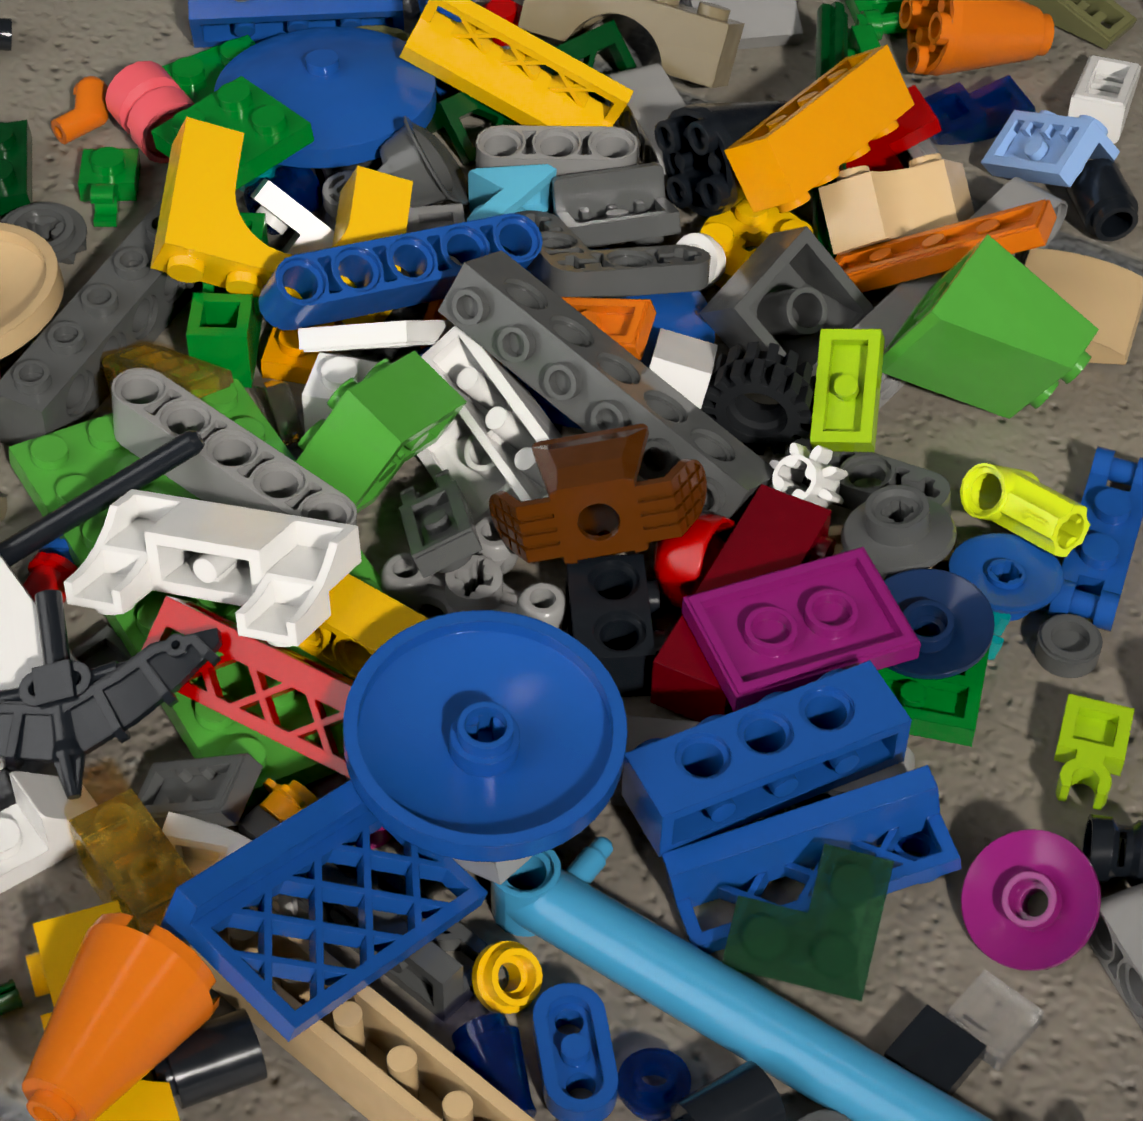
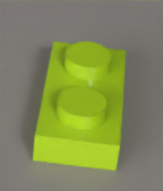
M821 329L810 444L813 449L820 445L833 452H875L885 344L882 329Z

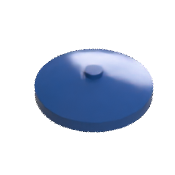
M354 27L309 28L280 34L263 40L234 57L221 71L214 87L215 92L222 85L243 76L310 122L314 141L277 164L297 168H335L380 158V148L383 143L405 125L404 116H407L411 122L426 128L433 118L437 104L435 76L399 57L406 44L405 41L382 32Z
M472 610L440 615L419 622L393 636L376 650L358 672L348 694L343 717V749L347 770L357 794L371 813L393 833L421 849L449 858L474 862H501L534 856L567 842L583 831L602 812L615 792L624 765L628 734L626 712L618 687L601 661L587 647L561 629L546 622L520 614L493 610Z

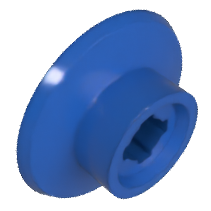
M990 533L975 536L961 543L954 550L949 560V572L957 574L977 586L988 599L992 610L998 613L1010 614V621L1019 620L1028 615L1029 612L1048 605L1059 595L1064 584V571L1058 559L1053 554L1018 535Z

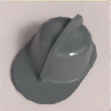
M404 116L405 125L384 142L380 148V158L383 165L377 171L413 181L410 201L411 208L430 206L448 199L469 206L468 182L456 160L435 135L411 122L407 116Z

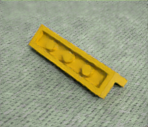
M428 0L399 56L403 60L521 125L613 127L634 92L471 0ZM438 6L458 16L462 22H456L436 11ZM491 38H497L505 42L511 49L499 46ZM540 65L550 67L557 71L560 76H553L541 69ZM588 92H595L613 102V104L609 107L591 97Z

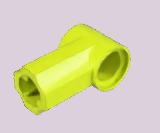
M981 463L968 470L962 480L960 488L961 503L964 510L970 516L992 521L1058 557H1067L1071 550L1083 543L1090 527V523L1087 520V507L1040 483L1039 479L1032 472Z

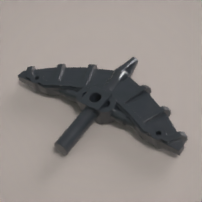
M52 589L38 592L35 595L43 665L31 668L32 672L22 679L19 687L0 690V759H5L6 767L13 770H20L25 761L54 763L67 799L80 798L87 754L115 737L121 743L131 738L129 728L139 723L164 702L170 708L179 702L175 693L207 661L215 666L221 660L216 654L222 646L221 632L217 628L184 636L173 634L166 640L149 644L129 660L120 663L115 660L90 669L86 664L70 659L62 592Z

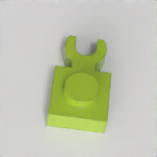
M1068 694L1054 755V761L1065 763L1060 771L1056 786V797L1059 801L1066 802L1072 785L1085 784L1095 794L1093 809L1100 811L1103 809L1112 785L1111 774L1121 775L1127 752L1134 708Z

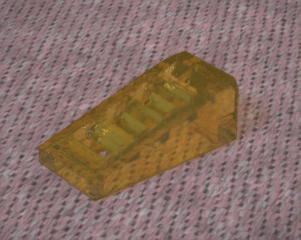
M140 343L107 355L102 362L111 398L113 380L121 372L139 367L153 369L163 374L197 398H202L230 387V384L234 382L231 370L151 343Z

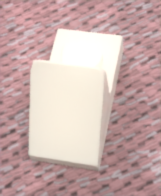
M265 178L250 196L261 204L255 213H266V223L281 235L284 234L288 227L295 231V234L281 252L297 255L332 247L334 231L271 181Z
M23 771L9 773L16 803L0 811V894L114 833L112 824L83 784L81 797L70 800L67 799L59 776Z

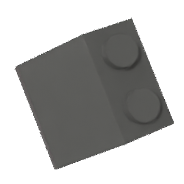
M805 226L771 233L699 314L729 349L739 344L743 351L746 352L748 342L759 341L760 351H768L769 343L780 345L778 354L785 356L790 349L798 353L797 366L806 361L813 366L818 361L821 329H852L874 307L811 230Z

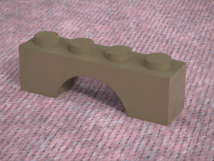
M524 0L518 27L567 42L592 30L599 22L615 14L624 15L640 23L651 34L658 47L661 64L666 74L709 88L728 86L745 23L729 19L730 9L702 1L699 2L698 9L679 4L680 0Z

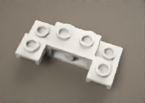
M131 489L109 506L104 526L93 549L80 567L64 581L67 604L96 609L98 613L103 615H118L128 612L152 590L242 606L235 612L238 636L265 640L268 644L275 647H298L331 616L329 591L362 562L359 530L356 525Z

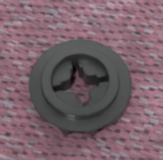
M52 202L32 203L11 211L0 221V223L29 229L45 240L52 237V241L48 243L54 250L58 263L74 264L76 253L87 250V226L85 220L76 210L66 205Z

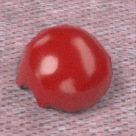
M701 513L682 537L657 541L654 549L655 576L665 600L674 607L682 609L683 597L695 594L725 545L720 532L733 530L735 527L733 520L725 516Z

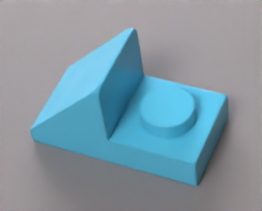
M549 164L475 168L470 170L468 173V194L471 214L467 221L509 213L514 214L521 211H542L553 214L551 180L556 176L557 169ZM502 246L507 252L509 251L507 247Z

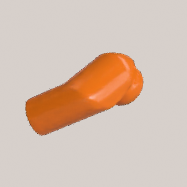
M87 76L75 85L73 89V95H76L75 108L51 121L53 133L59 142L65 145L103 126L107 122L109 111L107 110L105 97L108 86L103 80L96 76Z

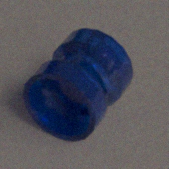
M280 165L275 169L272 178L265 177V179L271 181L310 213L319 209L323 204L322 187L310 168ZM264 178L256 180L244 190V200L249 213H255L261 206L250 196ZM267 224L268 234H280Z

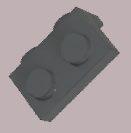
M657 162L555 176L551 180L554 215L559 217L588 248H609V244L627 241L636 246H651L662 243L664 236L681 234L680 212L665 197L663 167Z

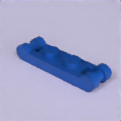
M1097 446L1081 500V504L1087 507V520L1090 523V527L1083 543L1071 550L1067 557H1064L1062 564L1064 571L1063 588L1059 595L1050 603L1048 615H1078L1093 620V624L1097 628L1111 632L1143 518V458L1140 457L1138 463L1114 457L1115 450ZM1107 481L1131 486V490L1128 492L1106 486Z

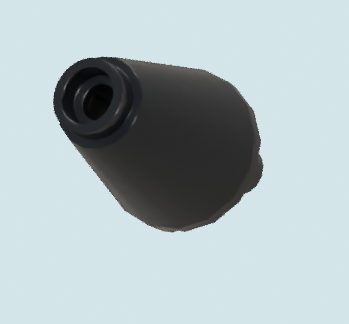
M787 101L691 104L672 111L667 119L658 122L655 126L654 135L656 143L662 151L663 162L669 177L666 189L671 202L679 209L689 207L697 214L712 217L730 211L745 199L746 196L724 150L782 107Z

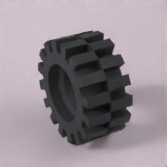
M759 341L748 342L746 352L738 344L730 347L728 356L722 353L717 358L705 394L703 412L708 414L709 417L744 445H753V452L757 455H764L766 446H770L773 454L776 455L784 453L786 444L789 446L801 437L806 439L810 433L816 376H811L813 367L808 361L797 366L798 353L790 349L785 356L778 354L780 345L769 343L768 351H760ZM757 393L766 395L776 400L778 404L758 403L747 398L744 394Z

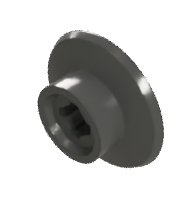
M890 485L873 492L866 502L858 506L849 515L841 531V543L845 552L864 547L878 572L891 575L913 569H928L936 565L950 553L957 537L956 526L949 513L941 505L928 499L922 491L907 485Z

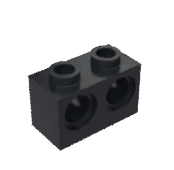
M644 555L600 556L578 560V563L566 564L565 596L568 601V634L587 647L601 661L617 685L621 697L651 696L653 661L664 645L666 638L664 630H653L651 618L660 617V593L658 580L646 579Z

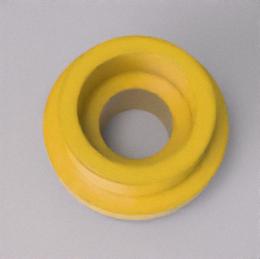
M498 941L486 946L479 953L473 965L472 985L475 995L485 1008L495 1013L512 1014L522 1011L535 999L542 986V968L538 959L528 948L518 942ZM501 965L507 969L509 981L504 990L501 989L498 978Z

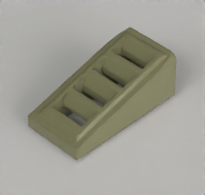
M1023 0L1038 7L1043 13L1050 14L1055 26L1105 50L1129 31L1137 21L1132 14L1114 0ZM1103 21L1112 26L1107 29L1101 22Z

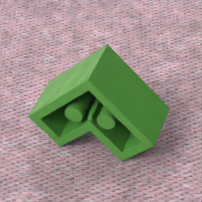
M415 350L393 363L385 358L375 365L361 382H358L355 378H350L333 393L327 402V405L332 409L326 420L321 419L315 423L298 442V446L303 452L296 460V463L346 495L355 504L358 513L376 501L404 462L437 442L467 401Z

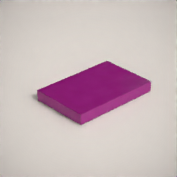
M864 547L683 597L681 613L734 712L758 703L770 693L777 691L787 692L814 682L825 673L834 669H848L871 660L875 668L880 670L917 659L921 647L919 639Z

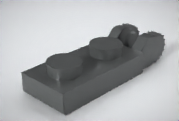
M448 469L435 474L437 489L423 496L416 492L413 486L400 491L403 503L399 507L411 555L423 578L436 572L449 573L464 566L473 554L483 550L467 501Z

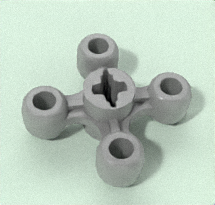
M491 516L475 523L483 550L473 554L464 566L455 571L445 574L434 573L423 578L411 553L405 552L395 554L382 567L380 580L382 592L415 611H418L426 604L440 608L445 614L472 610H493L528 616L546 622L562 631H565L567 627L568 601L564 592L557 586L540 582L530 585L523 591H517L509 588L503 582V574L515 566L518 555L505 545L495 528Z

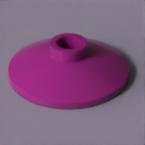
M1036 829L1014 831L997 838L987 845L977 855L968 869L961 894L962 916L973 942L985 955L995 962L1020 971L1047 970L1071 959L1090 939L1098 922L1101 907V891L1097 874L1086 855L1076 845L1062 836ZM1045 892L1048 897L1047 909L1041 915L1031 916L1028 911L1029 899L1035 893Z

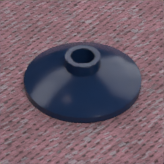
M938 569L908 570L884 580L921 643L917 659L887 668L898 674L916 679H943L965 672L984 657L992 643L995 622L991 605L977 586L957 574ZM921 634H931V635H933V637H924V636H920V635H921Z

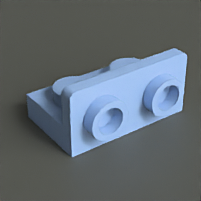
M1014 110L982 159L981 164L992 176L1009 179L1020 177L1029 182L1070 188L1084 169L1088 159L1105 158L1114 162L1120 151L1108 138L1107 128L1091 116L1080 115L1079 117L1057 115L1047 110H1041L1039 113Z

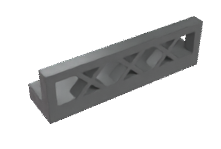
M256 805L239 820L238 831L239 834L254 840L280 824V822L259 805ZM327 862L322 866V881L357 887V882L344 873L357 872V867ZM371 870L372 889L379 890L381 888L386 892L406 895L405 880L398 874ZM421 893V898H427L424 894ZM297 897L298 906L309 914L308 899ZM323 902V922L359 928L358 907ZM373 910V930L400 935L408 932L407 921L398 914ZM457 922L384 975L445 1023L475 994L472 985L473 966L463 975V965L447 954L446 951H461L475 962L479 953L488 944L460 922ZM350 947L359 954V948Z

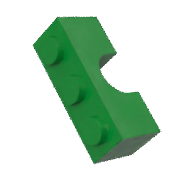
M239 212L249 230L263 243L268 245L266 213ZM203 283L202 293H193L186 332L193 386L216 378L238 379L244 388L253 387L263 318L259 309V297L254 298L253 294H230L226 288Z

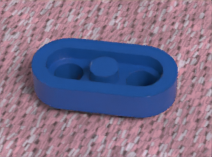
M577 983L554 985L538 997L533 1008V1037L545 1104L550 1113L559 1121H603L613 1111L618 1095V1072L604 1003L598 994L584 985ZM571 1024L577 1026L580 1031L566 1035L557 1029L562 1025ZM575 1088H585L593 1095L589 1098L578 1099L570 1096L569 1092Z

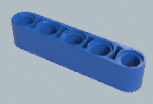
M509 213L292 255L285 258L277 266L262 289L258 300L259 309L264 319L273 327L281 330H297L298 328H307L442 300L447 295L464 262L502 250L526 269L541 251L543 244L542 234L537 225L528 217ZM502 246L507 247L512 254H509ZM450 256H453L457 260H459L462 266L456 264L453 260H451ZM395 265L406 270L410 277L399 272ZM340 276L349 278L355 283L357 288L348 286ZM284 287L296 290L302 299L292 297Z

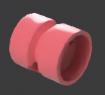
M138 61L126 66L115 75L108 86L105 97L107 110L122 128L131 135L132 140L148 159L157 163H169L170 158L156 149L151 130L195 103L179 87L168 72L160 64L153 61Z

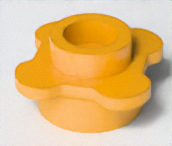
M267 778L263 785L270 794L259 806L281 823L318 799L310 790L296 780H292L288 785H280L271 778Z

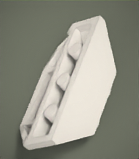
M454 326L421 357L467 402L437 442L418 453L417 456L435 482V474L445 469L449 470L467 501L475 525L481 519L491 516L489 499L491 495L499 491H506L520 502L549 497L531 446L539 441L562 438V435L523 383L500 361L457 326Z

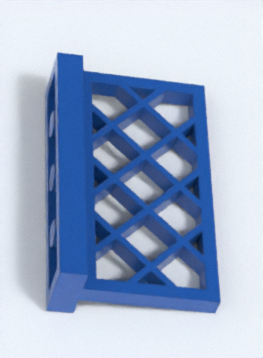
M349 780L176 887L160 927L170 931L188 946H192L289 1042L480 907L488 891L453 858L421 849L389 830L366 807L357 794L352 781ZM383 827L404 847V855L371 850L370 835ZM328 862L357 867V887L322 881V866ZM371 870L405 876L406 895L372 889ZM420 878L443 883L457 898L451 902L421 898ZM281 894L308 899L309 919L273 914L272 898ZM323 902L358 907L359 928L323 922ZM373 910L406 915L408 932L400 935L373 930ZM227 927L258 932V953L233 950L217 933ZM272 934L309 940V962L272 956ZM324 943L359 948L360 966L352 969L324 964ZM272 977L310 983V1000L294 1010L272 989Z

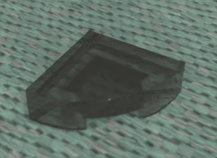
M277 380L254 385V393L261 412L284 444L287 446L299 442L304 432L290 385L285 381Z

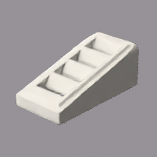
M1094 55L1089 56L1072 94L1068 116L1079 117L1080 115H1088L1097 119L1107 128L1108 138L1113 144L1117 143L1125 125L1142 66L1127 61Z

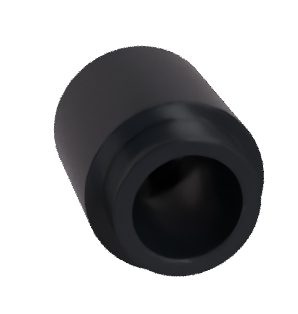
M1110 159L1088 160L1070 188L1066 187V192L1087 231L1096 235L1100 240H1119L1131 233L1138 223V202L1118 166Z

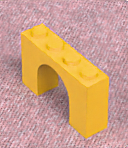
M186 117L171 147L150 268L166 272L171 278L180 282L195 283L200 281L226 288L230 294H253L254 298L259 297L277 266L285 258L292 256V254L278 251L263 243L249 230L239 213L235 190L244 133ZM357 166L340 191L333 243L330 248L405 234L407 231L413 181ZM395 265L397 270L401 272L402 267ZM340 276L348 286L357 288L355 283L349 278ZM284 287L292 297L302 299L296 290ZM392 310L341 320V322L345 325L384 322Z

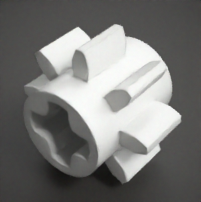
M794 442L790 444L791 455L786 456L781 461H770L769 464L774 469L772 477L773 484L768 487L824 508L832 503L843 504L844 500L839 495L840 480L848 476L846 470L828 465L832 459V450L817 445L810 454L806 446ZM804 476L811 480L809 488L802 484Z

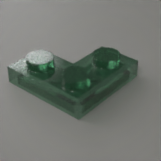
M824 844L818 862L807 913L738 895L721 962L741 973L857 1003L862 1002L894 861Z

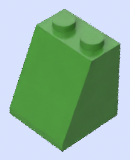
M987 234L927 290L884 349L882 373L1010 419L1028 404L1035 409L1040 407L1057 388L1059 379L1068 384L1079 375L1091 359V355L1085 350L1099 329Z

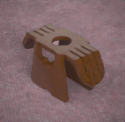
M635 424L536 442L531 446L549 497L520 502L506 491H499L490 496L489 509L495 528L505 545L527 563L562 557L565 564L578 563V560L629 551L638 553L648 550L650 542L682 537L698 519L706 499L707 480L705 470L698 460L682 459L665 477L637 481L649 436L646 424Z

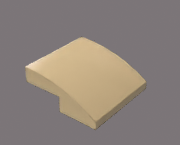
M1030 249L1025 266L1099 329L1085 350L1091 355L1088 363L1126 365L1143 308V277L1113 263L1086 255L1053 249Z

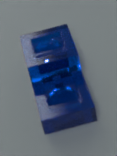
M1010 75L971 93H968L963 85L958 82L924 98L937 116L942 129L941 132L932 136L938 145L968 144L995 138L1014 110L1036 112L1035 106Z

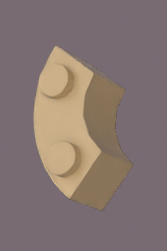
M936 153L912 159L908 162L909 168L899 170L870 171L869 166L864 165L840 171L839 176L836 178L837 182L818 188L833 254L842 255L860 248L968 220L975 213L963 163L942 159L941 154Z

